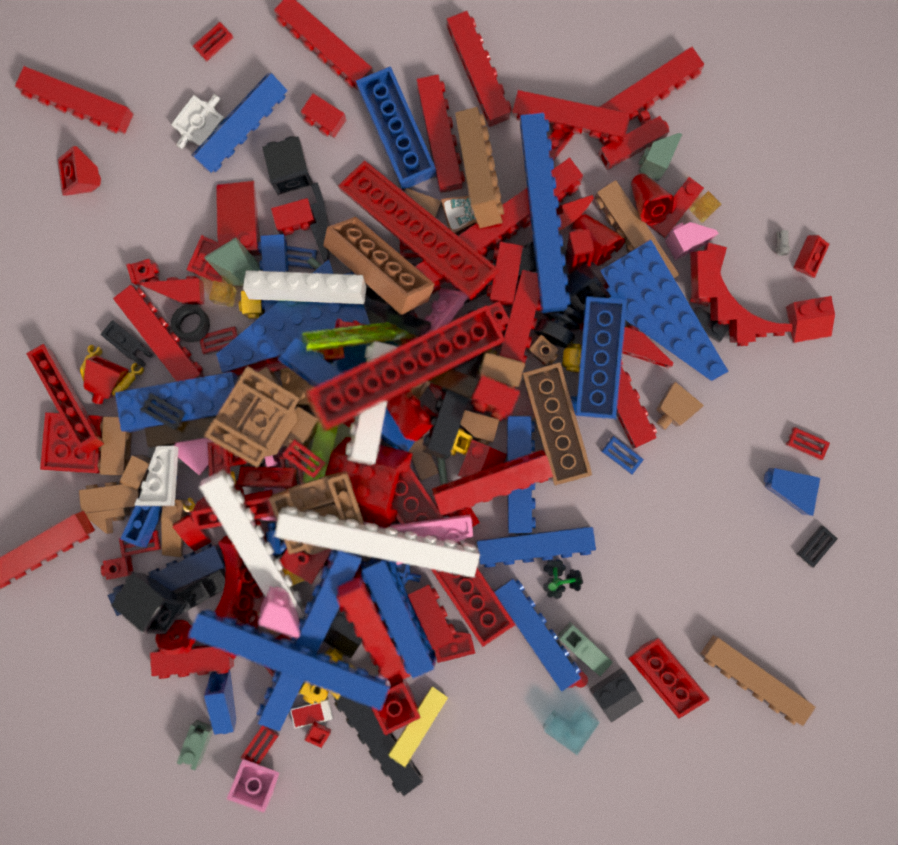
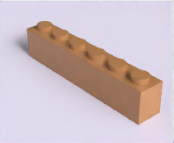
M615 180L598 191L594 197V202L598 209H602L605 213V219L608 224L613 225L616 230L615 232L624 238L627 252H631L651 239L673 278H677L680 274L645 222L640 220L637 210L618 182Z
M712 635L700 653L705 657L704 662L713 668L717 665L721 668V674L728 679L732 676L738 680L735 684L745 691L747 688L752 690V696L759 701L766 700L769 702L768 707L777 714L780 711L786 715L784 719L793 725L797 722L804 726L816 708L715 635Z

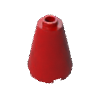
M638 174L632 179L631 188L639 218L642 222L644 221L649 226L657 225L664 222L669 213L673 214L676 208V200L673 195L646 174Z
M583 214L574 221V230L589 229L594 247L592 262L597 266L609 261L614 250L618 252L624 244L625 240L620 234L588 214Z

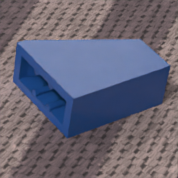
M768 468L764 475L765 488L802 515L813 516L820 478L777 468Z
M230 670L228 673L217 674V671L211 672L204 698L214 735L228 734L234 732L237 720Z

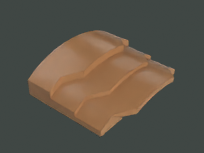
M247 367L212 422L205 437L258 467L264 457L278 453L297 422L295 406L300 398Z
M347 471L302 483L276 493L269 498L277 522L279 521L282 508L294 507L300 512L313 511L318 513L319 516L324 517L333 515L338 517L339 520L346 521L347 519L357 521L358 524L364 525ZM284 539L289 554L302 550L313 555L329 549L328 547Z

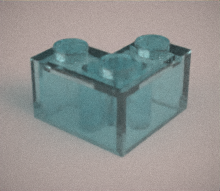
M580 706L570 721L553 710L543 724V729L545 733L578 755L600 722L596 716Z

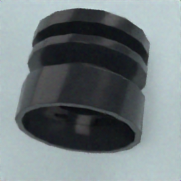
M567 306L565 311L543 313L549 320L540 319L534 330L535 334L539 337L540 335L544 336L546 340L554 345L570 348L576 336L569 330L578 331L580 329L578 324L583 323L584 317L569 306Z

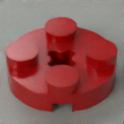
M175 620L166 634H156L155 642L161 655L172 656L189 653L192 649L191 646L196 641V639L189 637L193 625H190L186 620Z

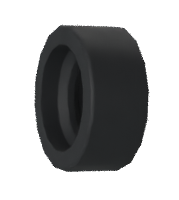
M193 304L183 305L178 308L170 321L174 334L189 343L203 339L210 328V319L200 307ZM189 315H199L200 323L198 327L189 333L182 332L181 324L183 320Z

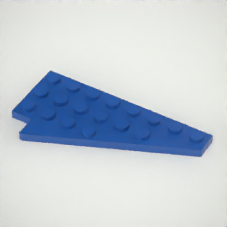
M651 239L600 270L610 286L606 288L611 295L609 299L627 300L625 315L627 322L710 381L729 372Z
M329 260L313 272L317 274H334ZM354 272L346 273L343 275H354ZM278 301L216 354L221 372H230L278 357L294 338H300L307 343L338 338V336H335V323L337 319L347 322L357 320L360 324L370 325L364 304Z

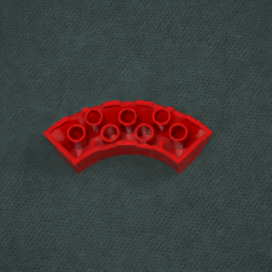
M259 520L254 521V523L256 524V526H257V525H260V527L262 528V530H263V532H264V529H263V527H262L260 521H259ZM227 534L218 542L224 555L226 578L223 594L214 612L217 613L216 616L221 618L230 617L235 619L237 624L242 626L243 624H248L257 629L259 625L257 622L260 618L258 613L260 612L265 595ZM224 651L231 659H235L237 656L230 652Z

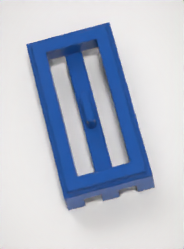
M287 246V251L312 254V257L316 260L317 250ZM288 254L290 259L304 261L310 259V257ZM288 261V266L314 269L307 263Z
M612 436L601 451L631 475H633L644 460L614 436ZM612 444H617L638 461L636 463L612 446ZM611 449L622 459H624L626 462L632 465L633 468L631 469L630 467H628L626 464H624L622 461H620L607 450Z

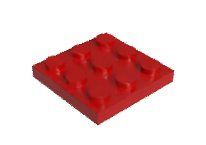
M45 412L40 470L100 474L98 462L101 459V451L99 448L86 454L76 445L60 414ZM88 415L102 439L100 425L105 416Z

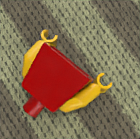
M89 345L87 348L89 355H86L80 367V373L84 381V389L93 393L91 399L93 403L103 404L104 398L109 399L116 396L115 392L125 391L136 379V375L140 376L144 373L143 367L139 371H135V368L138 366L137 363L131 365V372L129 373V369L100 357L102 349L99 346L93 352L95 346Z

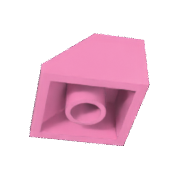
M692 222L686 225L680 223L668 233L669 236L665 242L674 259L677 260L706 245L719 233L715 229Z
M270 586L260 608L259 624L298 638L299 615L289 593L283 588Z

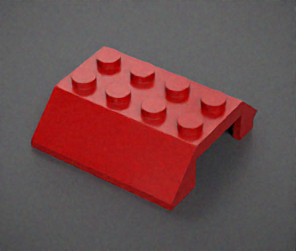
M346 436L331 452L325 476L347 471L363 521L371 524L375 523L377 526L384 528L390 527V523L395 522L397 510L390 509L399 473L400 470L408 472L413 453L378 445L375 464L368 465L347 460L346 447L348 443H351V437Z

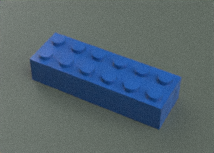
M391 66L357 80L356 84L359 94L401 190L403 191L406 188L436 177L435 165Z
M586 297L576 416L616 419L627 300Z
M233 372L115 392L121 431L130 433L145 430L148 427L165 425L140 410L144 406L145 400L149 398V393H153L186 412L181 422L217 416L237 384L238 376ZM153 399L152 403L179 417L180 414ZM149 406L148 409L171 423L176 422Z
M377 557L367 561L362 570L363 573H361L365 584H369L371 588V598L374 602L377 601L379 615L382 620L385 619L388 625L387 632L390 638H394L396 642L395 649L398 655H402L405 661L403 662L407 674L410 673L412 678H416L434 670L437 659L435 651L431 647L393 561Z

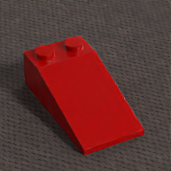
M246 181L216 185L218 247L237 238L252 256L262 255L258 250L260 232L255 182Z

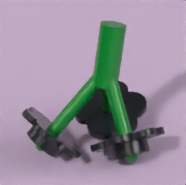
M549 560L544 565L543 570L548 572L549 576H553L543 585V589L547 592L549 598L560 599L562 592L566 590L563 584L569 583L571 589L575 591L581 590L583 579L579 570L571 569L566 579L562 580L558 578L566 570L562 560Z

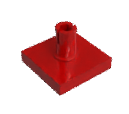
M329 548L313 555L302 550L289 554L288 550H286L280 561L283 568L313 584L332 549Z

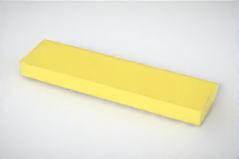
M430 687L418 706L421 718L406 725L388 756L405 767L448 697L434 687Z

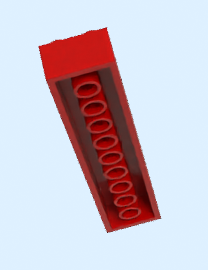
M570 157L551 170L552 177L556 179V189H553L554 196L558 197V205L564 201V197L567 195L571 197L579 190L578 187L581 185L583 174ZM527 188L503 204L504 214L501 215L502 223L479 228L478 223H476L458 237L484 258L487 256L486 253L491 249L495 251V247L499 248L500 242L507 238L510 240L515 237L519 229L522 227L526 229L531 225ZM425 261L415 266L416 269L434 283L431 294L439 291L443 283H450Z
M486 305L307 391L305 396L325 432L499 346L505 339Z
M409 466L408 472L400 470L390 509L397 510L396 518L400 524L444 518L411 467ZM478 567L474 577L431 569L482 647L515 626L514 621Z

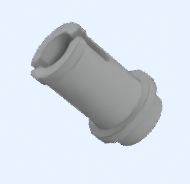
M781 230V233L777 231V248H775V252L779 256L788 255L789 251H791V247H789V231Z

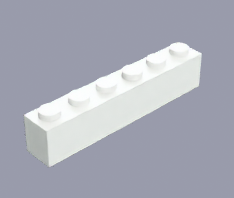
M246 271L243 289L249 299L364 304L366 284L363 275Z
M374 341L366 348L365 357L367 362L397 347ZM387 401L356 416L355 423H352L350 427L352 438L351 443H348L346 447L347 460L368 465L375 464Z

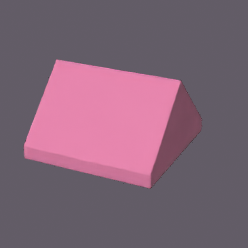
M243 759L227 800L264 813L273 795L280 772Z

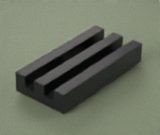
M149 393V398L145 400V404L140 410L168 427L177 430L186 412L153 393ZM153 399L180 414L179 417L152 403ZM149 406L176 421L175 424L148 409Z
M820 526L796 555L801 557L810 567L814 568L838 538L824 526ZM824 532L823 536L818 540V542L812 547V549H811V550L807 553V555L805 556L806 552L811 548V546L817 541V539H818V538L822 535V533ZM829 536V541L823 546V548L811 561L810 558L812 557V555L820 548V546Z

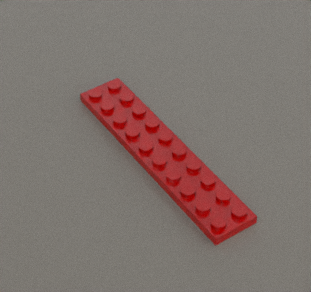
M365 160L338 185L345 195L470 300L499 273L497 267Z

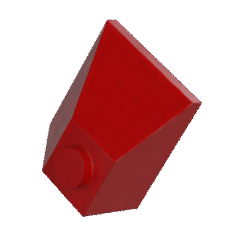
M77 146L71 147L57 159L63 196L92 192L100 186L101 176L99 175L98 167Z
M406 679L389 687L381 710L371 707L384 735L421 718L414 695Z

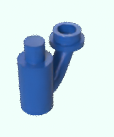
M268 524V531L265 532L266 542H270L272 545L274 556L280 555L287 549L285 541L281 543L280 538L275 537L276 524Z

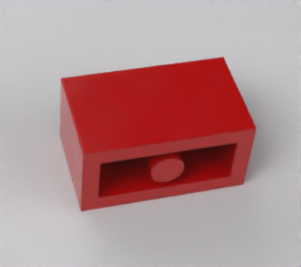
M314 93L300 111L303 121L310 127L314 125L319 128V132L326 137L330 135L335 138L346 122L344 112Z
M308 198L271 208L279 234L291 235L299 229L309 230L311 229L310 225L316 223Z

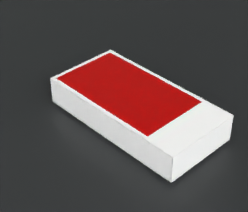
M329 699L321 701L320 704L314 702L313 704L309 703L290 709L294 729L312 725L314 721L320 723L333 719Z

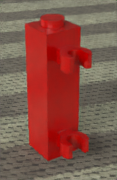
M645 109L638 116L642 126L627 133L624 141L611 142L607 140V137L601 136L599 141L604 147L600 149L598 155L606 169L609 170L642 152L646 147H651L653 142L666 138L670 132L668 123L661 116L651 120L649 112Z

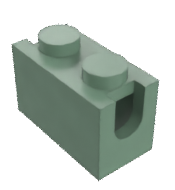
M199 720L190 725L176 764H191L190 769H197L203 760L213 733L212 725ZM197 729H203L204 733L197 731Z

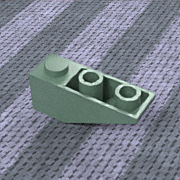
M571 622L557 635L574 654L599 676L613 663Z

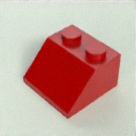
M832 296L793 302L786 306L789 324H792L791 336L793 343L832 336L835 319Z
M472 440L458 476L462 478L504 463L507 454Z

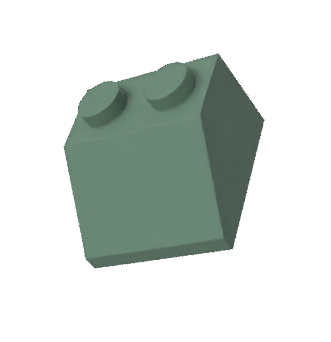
M682 134L671 135L653 142L650 148L646 147L638 163L641 166L639 172L659 181L670 164Z

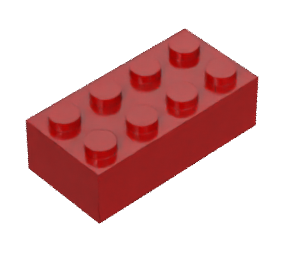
M482 376L471 405L474 406V410L480 413L487 411L492 414V418L502 421V419L506 420L511 414L520 392Z

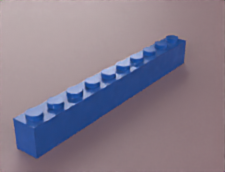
M544 113L521 115L519 124L541 313L565 311L567 305L570 304L569 293L565 292V285H567L568 281L567 274L563 273L562 267L565 266V256L561 254L560 247L563 246L562 234L559 235L558 233L561 221L560 216L556 215L558 197L554 196L553 189H556V179L551 174V170L554 169L553 158L549 157V151H551V139H547L549 121L545 120Z
M332 549L328 559L330 560L328 567L324 566L321 572V582L316 584L313 589V599L311 602L308 601L305 606V616L303 619H299L298 638L294 636L290 638V641L293 642L292 645L299 648L300 646L308 647L312 650V653L317 654L340 606L336 598L339 595L337 587L353 579L362 560L361 554ZM275 670L272 677L273 684L271 687H267L264 694L265 701L263 704H259L256 715H258L259 725L280 731L304 681Z
M205 609V611L202 610L197 614L189 637L381 710L390 687V682L387 681V678L381 675L372 676L363 668L349 667L350 664L338 660V662L333 661L326 654L319 653L318 655L312 653V650L308 647L300 646L299 648L292 645L293 642L290 640L273 638L274 635L269 632L262 631L260 633L255 631V628L251 625L243 624L242 626L235 623L236 620L233 618H221L216 616L217 613L212 610Z

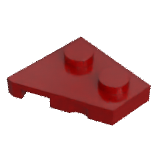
M456 631L457 634L453 635L455 640L434 649L437 662L441 663L476 654L471 634Z

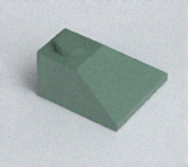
M237 238L232 239L205 256V260L229 285L244 286L246 271H260L259 263Z

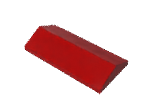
M659 637L646 642L629 656L630 662L678 719L710 700L709 696Z

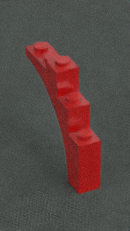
M716 250L690 252L692 299L698 298L699 302H710L711 321H718V324H729V341L731 343H737V346H749V342H756V337H767V333H773V336H785V332H792V324L764 320L751 314L736 301L722 279Z

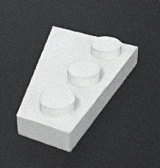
M156 447L148 468L147 479L143 481L141 486V495L139 499H136V506H175L178 447Z

